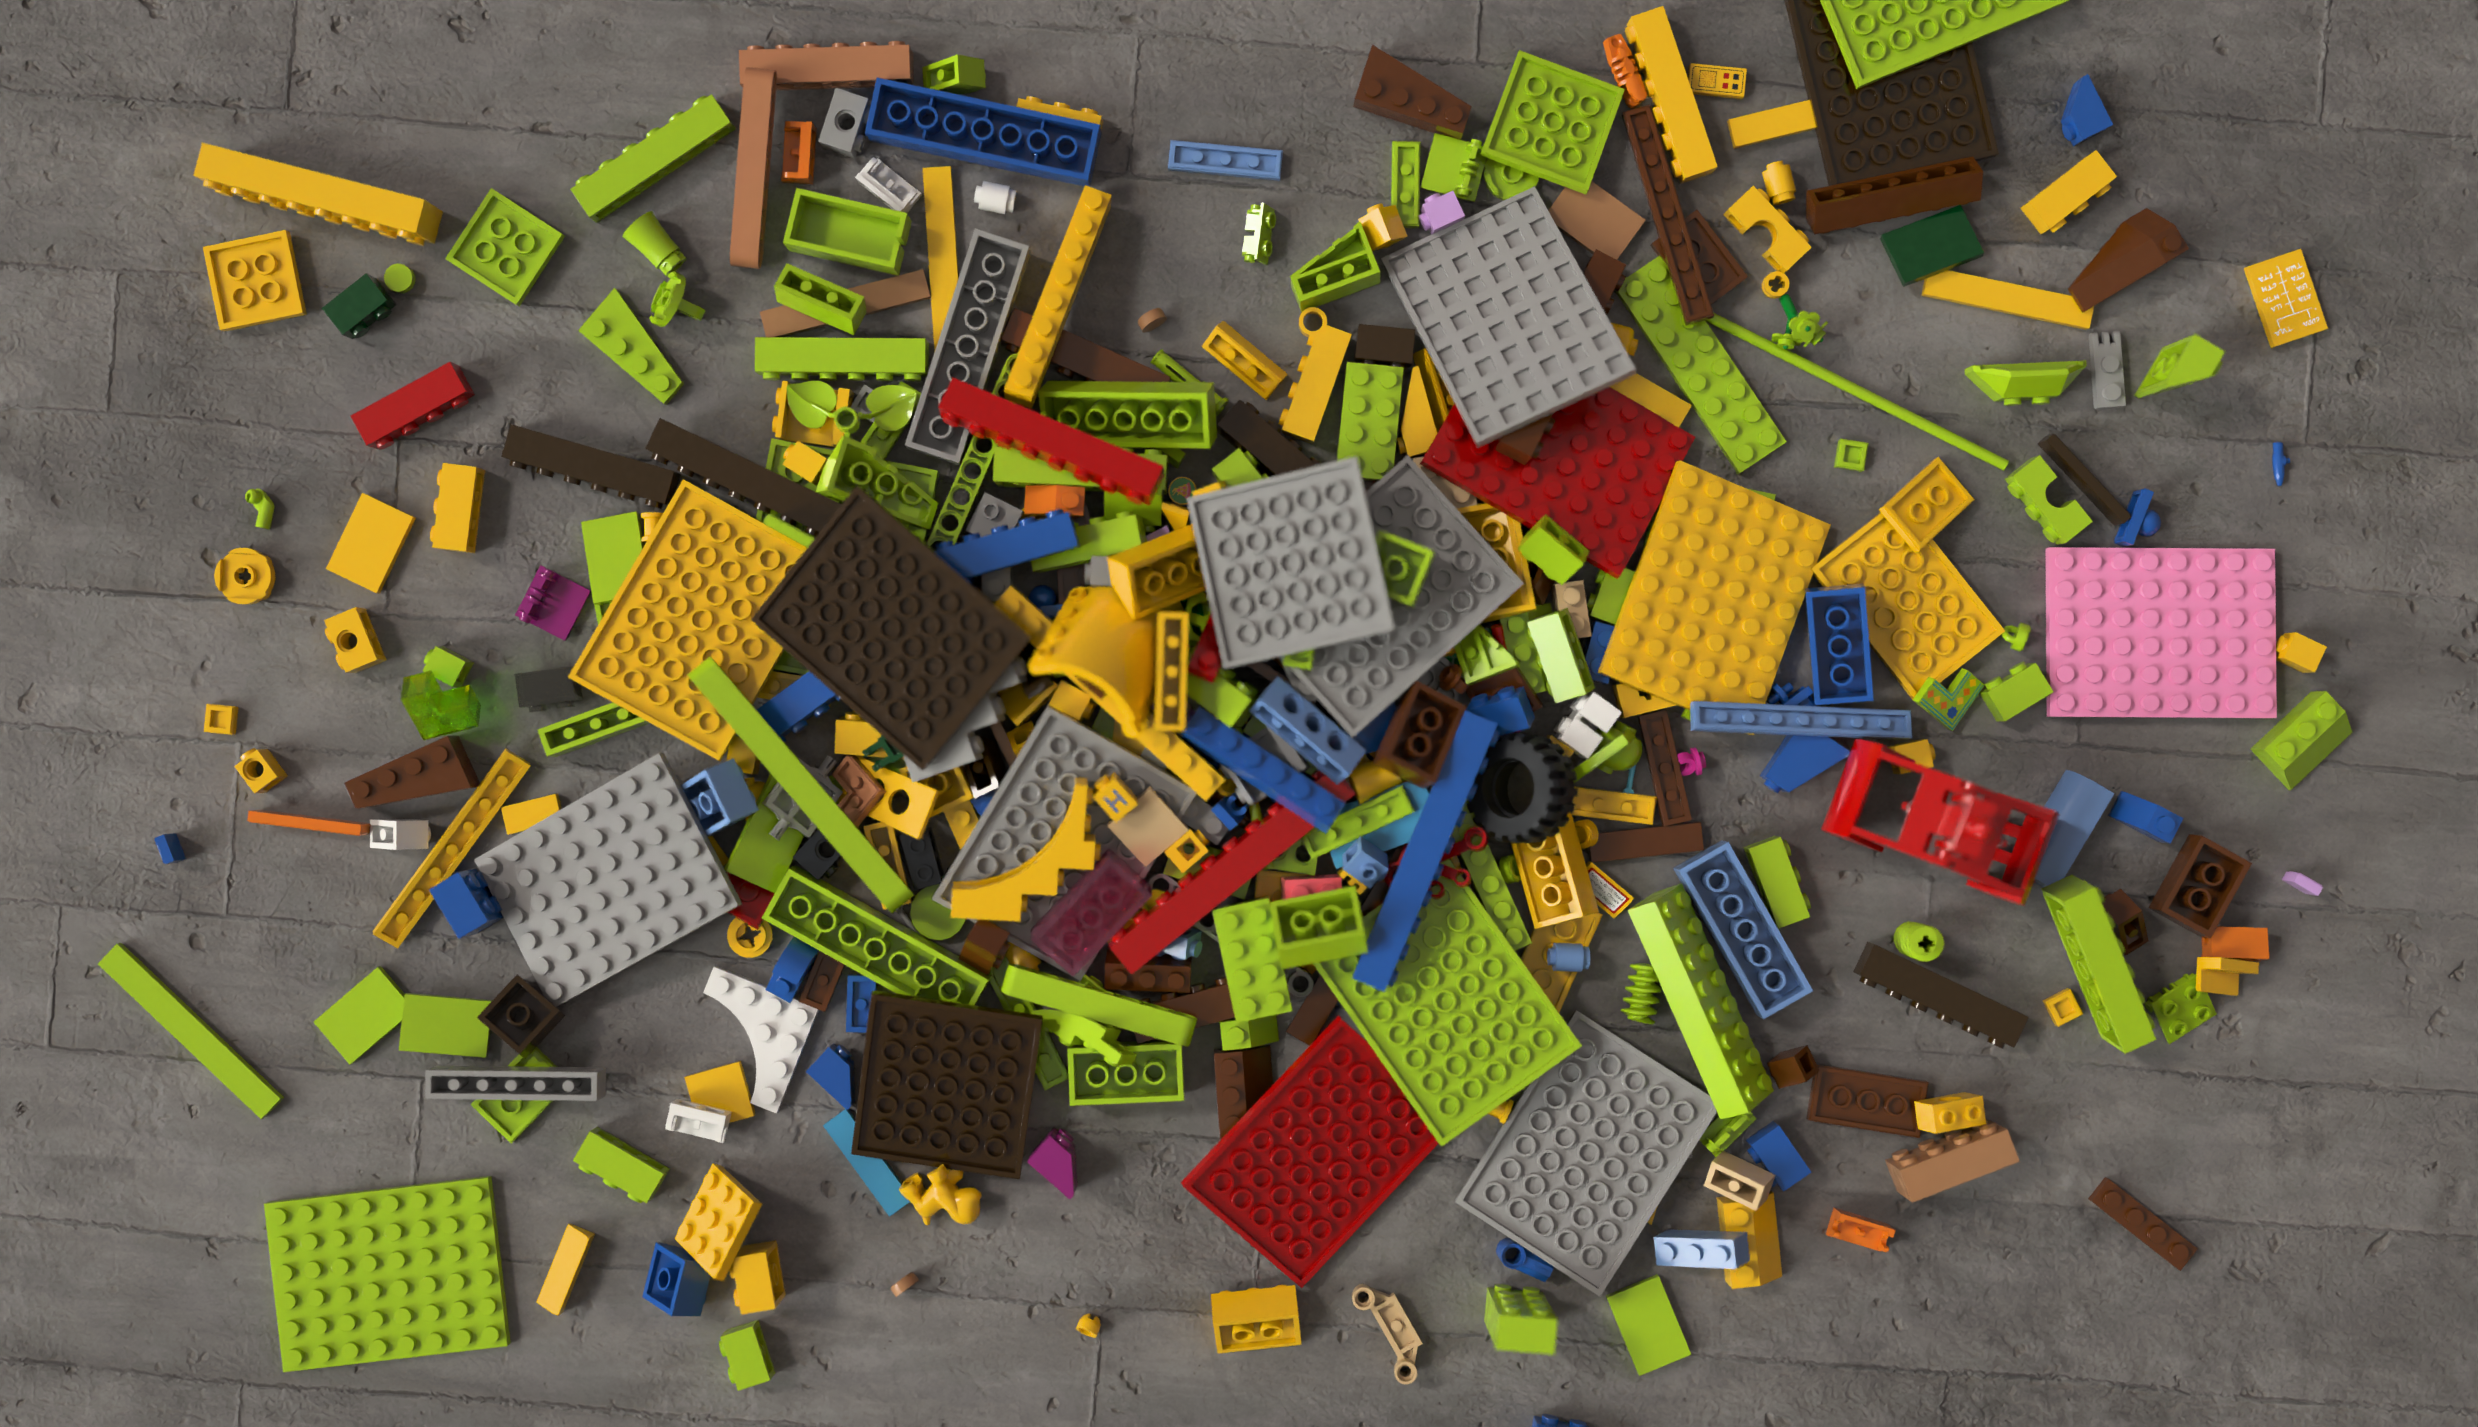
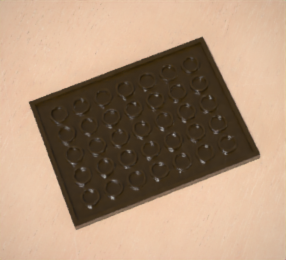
M1784 0L1807 97L1810 100L1814 115L1815 131L1829 186L1972 156L1976 161L1995 157L1999 154L1972 42L1856 89L1820 0Z
M861 486L854 488L751 618L757 626L922 771L927 769L1034 638Z

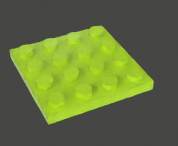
M1519 50L1480 155L1587 194L1625 89Z

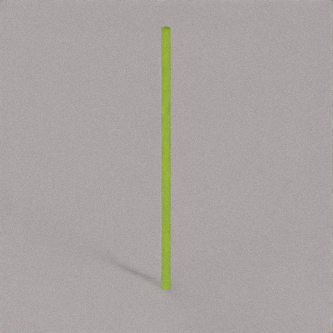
M1714 313L1713 318L1705 320L2001 470H2005L2009 463V460L1788 349L1779 348L1776 343Z

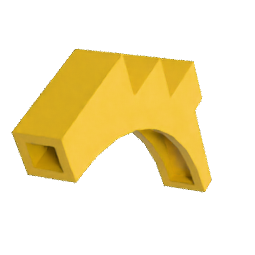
M1076 777L1072 800L1063 822L1052 839L1036 855L1020 866L998 876L976 881H953L951 918L1020 921L1021 912H1027L1028 895L1022 894L1057 896V886L1063 887L1064 869L1059 868L1094 869V861H1100L1101 844L1095 843V834H1084V832L1090 833L1091 815H1086V804L1092 805L1093 787H1088L1087 778Z

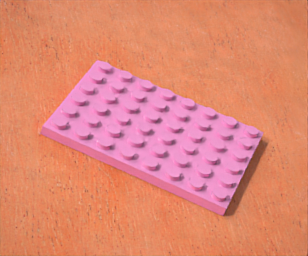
M2049 547L2045 549L2046 680L2054 691L2046 696L2047 717L2277 718L2275 549Z

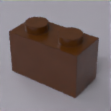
M978 919L966 938L958 959L989 975L993 967L998 970L1003 962L1006 952L1010 947V944L1006 943L1010 933L988 920Z

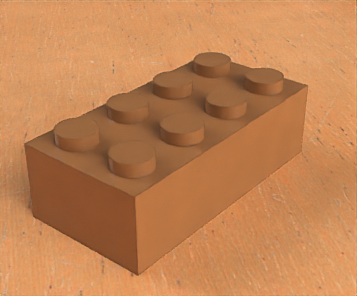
M1987 1119L1985 1125L1970 1127L1962 1131L1961 1129L1948 1131L1944 1134V1138L1936 1141L1934 1139L1922 1141L1918 1144V1148L1910 1151L1908 1149L1898 1150L1892 1153V1158L1885 1160L1896 1191L1912 1203L2020 1162L2008 1129Z

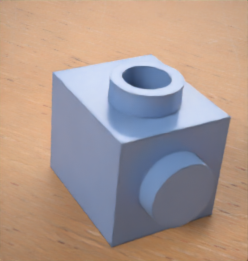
M1362 836L1342 855L1343 870L1369 888L1377 881L1383 880L1388 873L1387 854Z

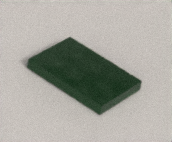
M1961 205L1882 234L1880 238L1903 287L1976 260L1984 255V251Z

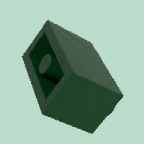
M366 273L322 307V310L343 336L354 339L365 335L369 331V326L375 321L387 318L392 312L391 309L397 304L379 281Z

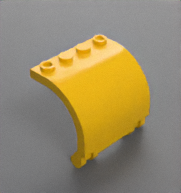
M1113 587L1073 588L1040 646L1035 651L1028 667L1033 675L1068 673L1082 677L1099 686L1115 701L1123 714L1122 732L1130 738H1136L1141 731V724L1145 723L1149 716L1148 710L1154 701L1158 611L1134 620Z

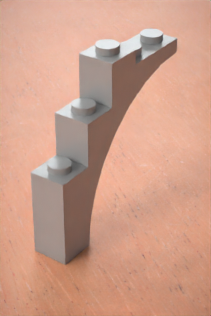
M1019 656L926 770L922 771L903 755L912 782L926 779L983 758V743L980 737L975 735L974 731L1005 720V705L1001 697H997L996 692L1027 681L1025 675L1028 674V670L1022 658L1019 659Z

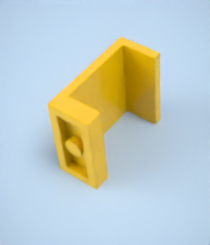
M782 381V387H778L776 391V404L779 405L778 416L775 415L772 422V432L776 433L775 437L784 441H799L807 444L836 447L844 433L838 429L834 418L827 416L826 423L818 429L802 425L795 418L788 403L787 385L791 383ZM845 388L834 390L837 396V405L831 413L842 407L850 408L854 400V392Z

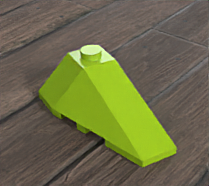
M842 436L823 467L816 493L844 502L856 486H861L901 522L930 530L938 502L914 482L906 479L897 471L896 467L888 464L872 447Z

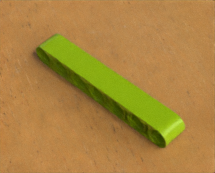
M1011 963L1008 964L1001 992L1009 996L1181 1046H1190L1198 1019L1176 1010Z

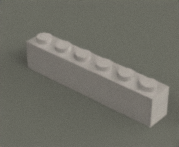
M437 1065L425 1070V1099L598 1101L606 1096V1067Z

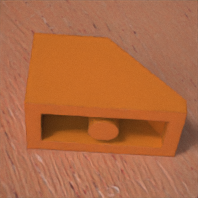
M1026 485L1024 514L1046 516L1048 512L1063 509L1064 513H1071L1072 518H1081L1084 514L1085 487Z

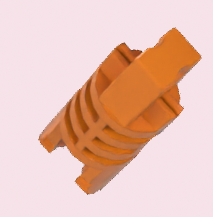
M1617 34L1607 38L1603 45L1617 86L1625 89L1622 97L1628 108L1634 109L1640 102L1646 99L1647 93L1631 50L1623 36Z

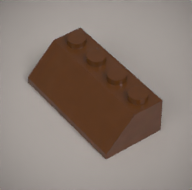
M1270 1045L1226 1051L1214 1049L1220 1140L1273 1085Z

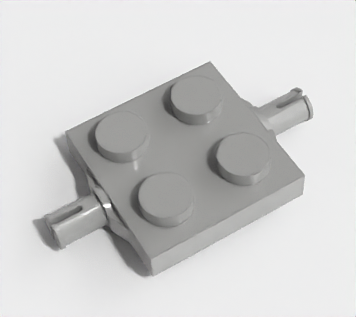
M827 755L817 769L810 767L799 759L836 802L843 791L833 785L827 775L837 762ZM779 782L762 803L773 811L779 819L778 823L769 833L777 840H780L788 827L797 829L808 838L817 828Z

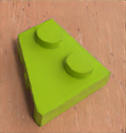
M1480 623L1454 646L1467 685H1473L1520 666L1519 662Z

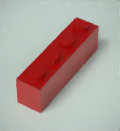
M448 362L351 415V418L366 446L381 450L393 445L395 438L417 432L419 425L427 421L431 423L441 419L444 416L443 412L451 408L458 409L465 406L469 402L468 399L475 394L460 366Z

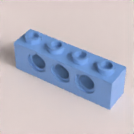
M1279 677L1266 687L1249 710L1337 785L1352 772L1366 752L1357 740L1348 736L1333 720L1323 715L1310 701L1304 699L1289 683Z

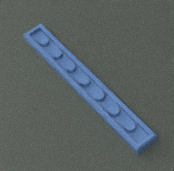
M1692 701L1690 703L1691 731L1896 740L1912 739L1911 710Z

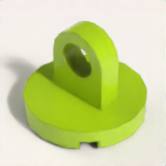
M675 271L669 273L667 276L671 279L660 284L653 298L651 312L654 313V316L651 315L649 317L650 321L659 327H664L670 322L676 311L701 321L706 310L682 299L686 278Z

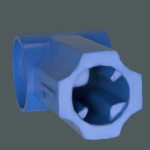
M1504 1238L1497 1244V1256L1506 1267L1521 1271L1543 1282L1550 1278L1554 1269L1553 1266L1511 1238ZM1517 1248V1254L1514 1258H1505L1507 1249Z

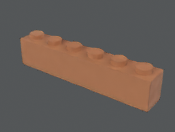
M891 41L888 45L879 46L874 42H862L860 46L834 43L832 47L805 44L804 48L777 45L775 49H764L762 46L754 45L748 46L747 50H739L740 85L742 87L746 67L776 70L777 90L875 87L876 78L914 85L913 52L910 45H905V42Z

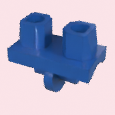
M1777 683L1772 684L1771 691L1773 694L1766 700L1768 704H1775L1779 701L1778 705L1816 706L1810 696L1814 692L1809 686H1802L1793 694L1787 696L1788 693L1794 690L1790 683H1787L1782 688Z

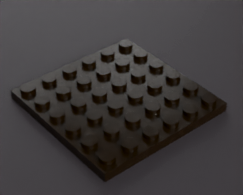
M873 990L870 997L851 1154L939 1167L944 1164L946 1169L1020 1179L1043 1016Z

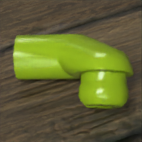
M249 489L245 494V499L258 510L255 527L270 530L275 509L274 503L265 491Z

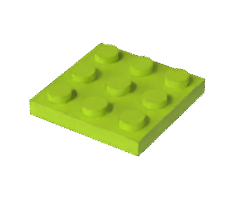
M491 188L445 259L520 307L565 238V235Z

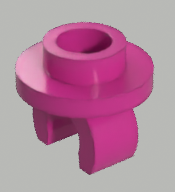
M1696 747L1690 748V753L1682 752L1677 755L1679 763L1685 764L1680 765L1682 776H1688L1694 771L1697 776L1702 775V769L1706 768V760L1702 751L1698 752Z

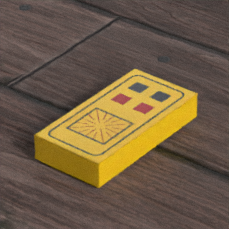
M1691 63L1688 70V80L1693 95L1743 99L1747 69Z

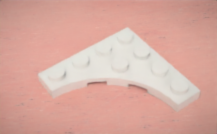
M714 966L703 993L726 1006L745 1028L756 1060V1083L750 1103L777 1114L819 1010L799 1002V999L796 997L789 1003L766 991V985Z

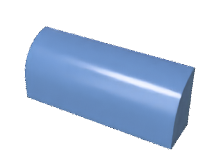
M2070 770L2064 772L2044 806L2045 808L2055 810L2060 815L2034 882L2042 887H2046L2066 876L2114 796L2113 792Z

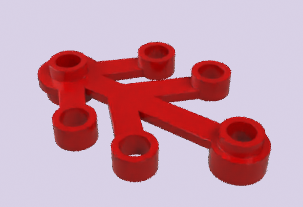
M1480 827L1469 828L1464 834V839L1453 844L1449 854L1443 853L1439 863L1441 864L1468 850L1479 852L1485 849L1488 844V837L1485 831ZM1478 836L1482 838V841L1479 845L1472 844V839L1474 837ZM1408 843L1404 844L1398 861L1388 865V873L1384 880L1389 887ZM1446 865L1443 866L1440 876L1453 880L1458 887L1463 888L1470 884L1471 875L1466 869L1461 868L1457 870ZM1460 874L1467 875V879L1464 882H1458L1457 877ZM1431 881L1428 890L1431 891L1432 887L1436 885L1441 887L1440 892L1432 894L1431 898H1442L1445 894L1443 884L1440 881Z

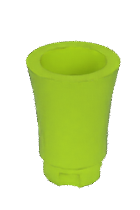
M649 211L635 220L622 236L636 247L657 269H660L666 277L669 273L676 272L687 260L680 252L679 246L661 226L653 211Z

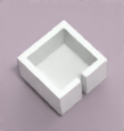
M1589 692L1576 697L1570 706L1573 711L1569 717H1562L1554 728L1556 732L1554 737L1572 749L1575 755L1585 759L1591 756L1603 739L1595 730L1599 728L1607 733L1622 713L1595 692Z

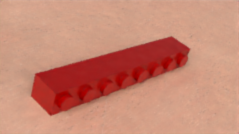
M954 377L938 406L942 420L952 427H958L959 425L968 429L972 435L978 438H984L985 436L993 439L998 446L1004 449L1014 448L1019 450L1024 457L1030 460L1040 459L1045 461L1049 467L1056 471L1066 470L1071 472L1078 480L1086 483L1089 481L1097 483L1100 488L1108 493L1115 494V492L1123 494L1130 502L1137 505L1144 503L1150 506L1164 478V466Z

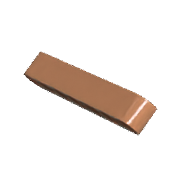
M746 67L744 73L730 245L731 266L760 269L762 266L777 90L776 70Z

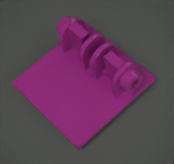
M540 565L515 616L525 623H531L566 641L591 590Z

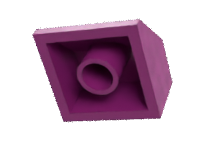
M1053 1127L1031 1152L1027 1162L1070 1200L1074 1196L1078 1185L1075 1144L1072 1143L1074 1139L1063 1128L1058 1130Z

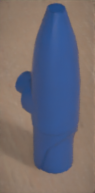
M2282 442L2273 443L2272 465L2274 478L2278 486H2282L2285 465L2290 463V458H2286L2284 455Z

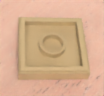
M1151 787L1137 797L1138 805L1117 823L1113 819L1107 823L1109 829L1145 867L1189 830L1186 824Z

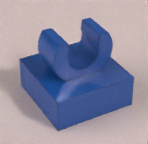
M1236 792L1230 797L1224 796L1211 809L1230 831L1245 817V812L1250 807L1248 803L1243 807H1239L1234 802L1238 797Z

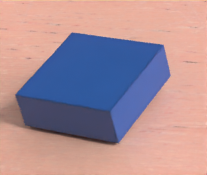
M176 833L164 834L155 838L163 863L172 864L186 860Z

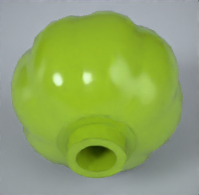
M1618 720L1607 733L1597 728L1595 732L1603 737L1592 755L1629 728L1634 735L1637 730ZM1634 737L1635 739L1597 768L1608 774H1612L1613 770L1626 771L1637 764L1642 755L1641 740Z

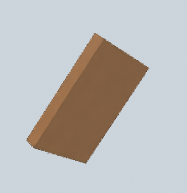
M1593 181L1587 194L1565 187L1548 210L1561 232L1593 254L1597 249L1615 259L1619 258L1645 222L1644 218Z

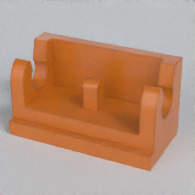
M785 121L781 181L782 183L813 184L817 128L810 121Z
M2217 926L2211 938L2202 936L2201 957L2228 958L2250 962L2268 960V928Z
M1833 1208L1826 1235L1880 1252H1888L1889 1247L1886 1246L1888 1237L1893 1238L1896 1230L1887 1223Z

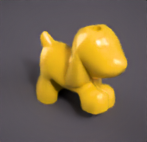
M944 1164L927 1174L932 1183L927 1190L924 1188L923 1178L918 1172L904 1180L899 1188L900 1193L914 1205L916 1211L922 1216L925 1225H930L931 1217L942 1208L949 1213L956 1223L971 1224L980 1214L981 1192L974 1187L959 1188L956 1186V1183L963 1178V1171L946 1169Z

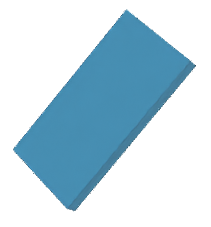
M1405 782L1367 800L1366 802L1404 785L1415 812L1362 837L1383 852L1408 843L1430 793L1428 787L1422 789L1410 782ZM1354 801L1344 805L1339 815L1360 806L1359 802ZM1357 839L1330 851L1336 869L1343 867L1342 855Z

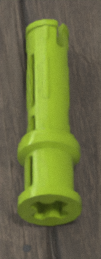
M1162 349L1156 353L1150 362L1165 375L1171 377L1173 382H1200ZM1169 366H1170L1172 369H1174L1178 374H1180L1184 379H1182V378H1181L1179 375H1177L1173 370H1171V369L1169 368ZM1214 391L1217 417L1228 404L1229 399L1226 397L1222 398Z

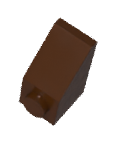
M2122 889L2104 896L2105 901L2102 905L2105 912L2109 913L2113 919L2115 927L2112 930L2125 949L2123 955L2126 956L2149 942L2143 911Z

